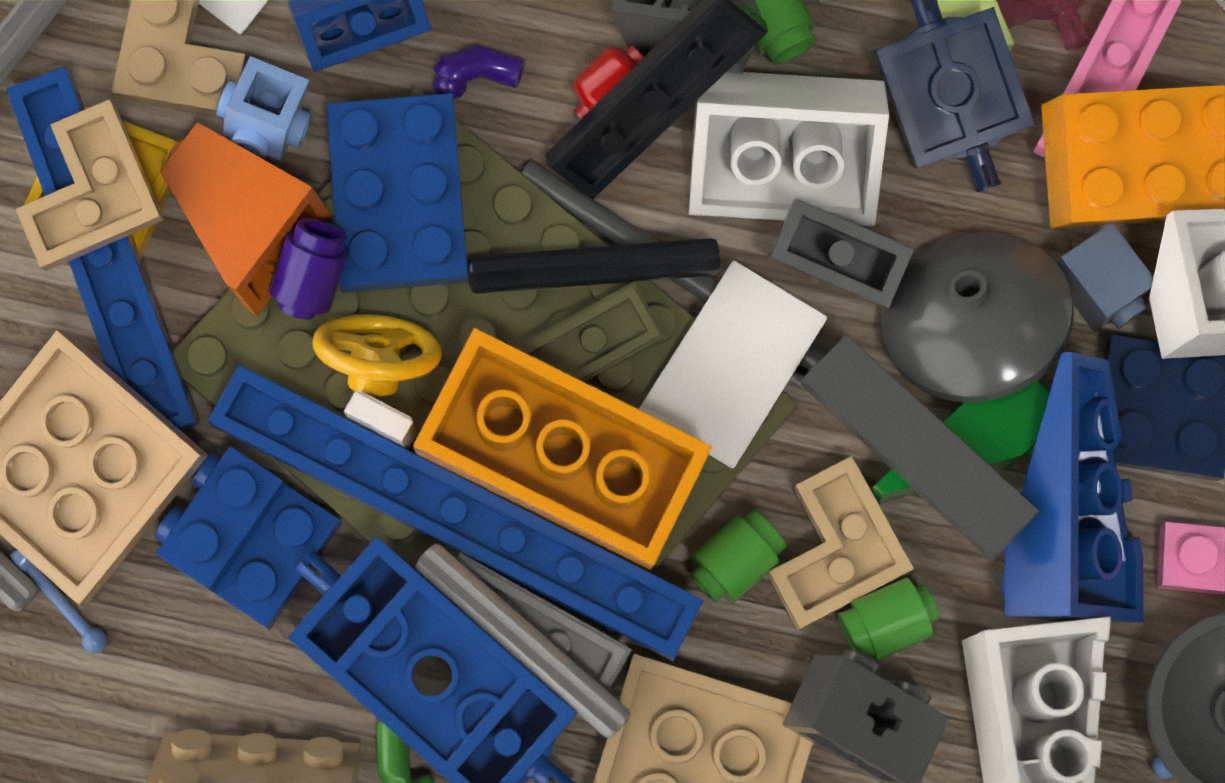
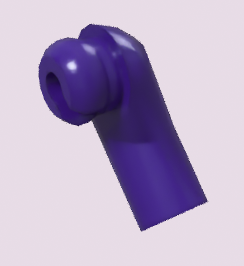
M471 45L444 55L438 60L434 67V72L437 76L434 79L433 88L437 94L453 93V99H458L466 91V82L481 77L516 89L523 74L525 59L482 45Z

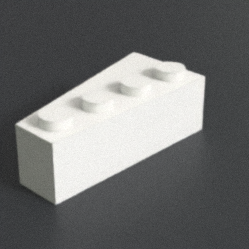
M1111 617L984 630L962 640L983 783H1094L1095 768L1100 767L1102 741L1097 740L1100 701L1105 700L1107 673L1102 672L1104 642L1109 641Z

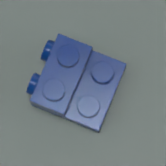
M230 446L222 458L212 453L202 463L192 482V485L198 488L199 491L187 509L184 511L176 506L163 519L155 534V539L160 541L162 545L155 554L270 630L305 579L295 571L296 567L302 561L312 569L313 565L305 559V556L312 550H315L320 556L342 523L338 518L287 486L283 480Z

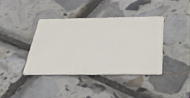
M733 261L639 410L713 446L709 455L728 467L735 468L827 320V316L738 262Z

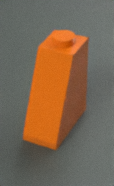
M198 122L185 139L173 147L168 161L160 170L161 175L224 282L244 307L257 317L272 298L269 288L287 233L295 230L300 219L310 218L328 222L332 217L313 187Z

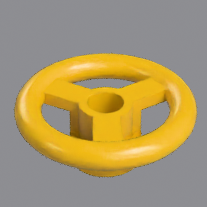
M354 314L341 316L322 324L315 331L312 339L313 350L317 357L329 367L348 375L347 384L353 391L358 393L362 391L376 397L396 393L399 389L400 381L418 378L430 373L438 366L442 357V348L439 341L428 330L410 321L385 315ZM356 333H375L364 336L355 335ZM410 344L416 345L423 352L420 356L410 360L402 361L399 358L400 348ZM340 350H346V351H351V352H350V355H349V354L344 353V352H342V351H340Z

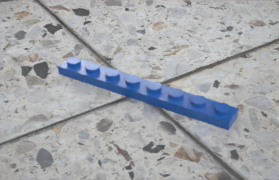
M240 365L235 370L207 421L211 427L464 554L472 560L671 661H674L704 601Z

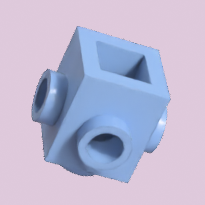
M250 56L238 83L229 81L220 98L216 116L224 119L222 136L265 161L280 166L288 146L299 149L308 131L312 114L303 109L309 80Z

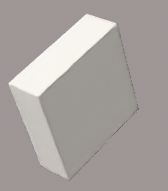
M359 391V393L354 392L344 410L349 421L406 450L410 448L417 435L412 417L362 391Z

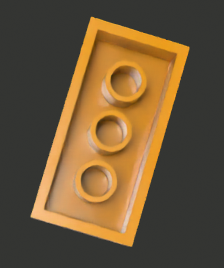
M1225 85L1062 94L1041 105L1050 229L1107 226L1111 222L1114 225L1165 222L1166 216L1172 211L1225 209Z
M476 328L473 329L413 445L416 455L648 572L653 568L713 447Z

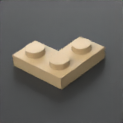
M131 0L111 93L118 100L216 116V110L229 81L238 83L248 58L243 53L190 45L199 0Z
M110 99L50 124L74 184L15 209L41 269L48 271L164 221L116 105Z
M852 456L795 485L793 490L823 544L769 571L768 577L797 631L850 605L851 601L878 590L914 570Z

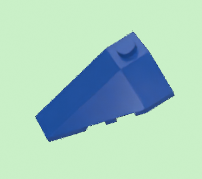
M1074 352L1061 353L1021 493L1039 510V513L1005 549V572L1002 577L1005 617L1063 621L1111 617L1110 622L1143 623V553L1140 537L1128 536L1123 503L1133 500L1130 479L1120 478L1113 449L1119 445L1122 433L1109 360Z

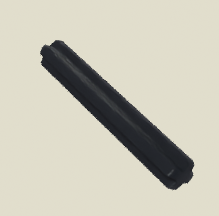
M707 238L473 256L468 262L469 286L471 292L482 294L715 276L719 273L721 266L720 248L717 240Z

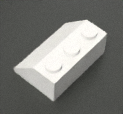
M726 72L695 102L689 215L784 221L792 201L797 198L857 225L875 226L889 120L885 81Z
M1225 209L1172 211L1166 216L1149 296L1162 359L1225 355Z

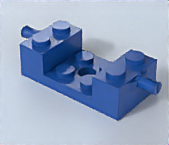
M378 537L371 542L342 575L324 561L315 550L308 553L305 559L323 574L322 577L316 574L304 562L301 561L295 571L301 574L324 596L287 638L450 783H525L531 778L535 783H552L549 780V777H552L558 783H577L548 759L556 738L575 718L577 713ZM429 656L443 658L447 661L452 671V680L449 687L443 693L435 696H428L422 693L414 682V671L417 664Z

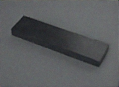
M702 0L546 153L547 166L594 199L769 32L766 21L741 0Z

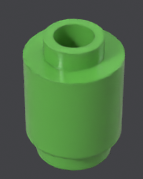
M755 0L761 17L766 21L769 31L756 43L760 54H768L772 64L778 65L793 60L815 45L817 40L812 32L815 23L803 0Z
M752 509L743 518L735 515L690 556L697 568L689 575L700 590L714 603L724 597L727 601L734 604L779 564L777 556L787 548V545L776 529L759 512Z
M908 577L851 601L850 609L838 613L842 632L851 651L860 653L868 658L872 656L875 661L933 637L931 623L940 619L937 606L926 585L922 584L915 587Z

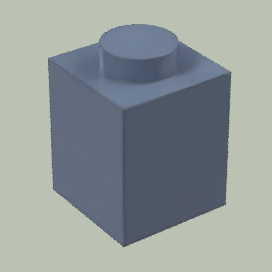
M1112 222L1063 255L1057 262L1068 281L1073 305L1093 332H1096L1110 321L1113 322L1117 329H1120L1149 308L1143 298L1151 291L1153 275Z

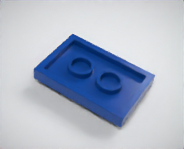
M453 93L327 104L335 226L347 234L345 247L349 251L339 283L341 292L350 293L469 282Z

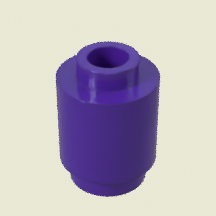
M305 218L297 222L295 230L287 233L269 288L270 295L279 302L278 307L282 312L299 319H313L316 314H324L331 310L349 256V251L345 247L347 234L343 230L325 221Z

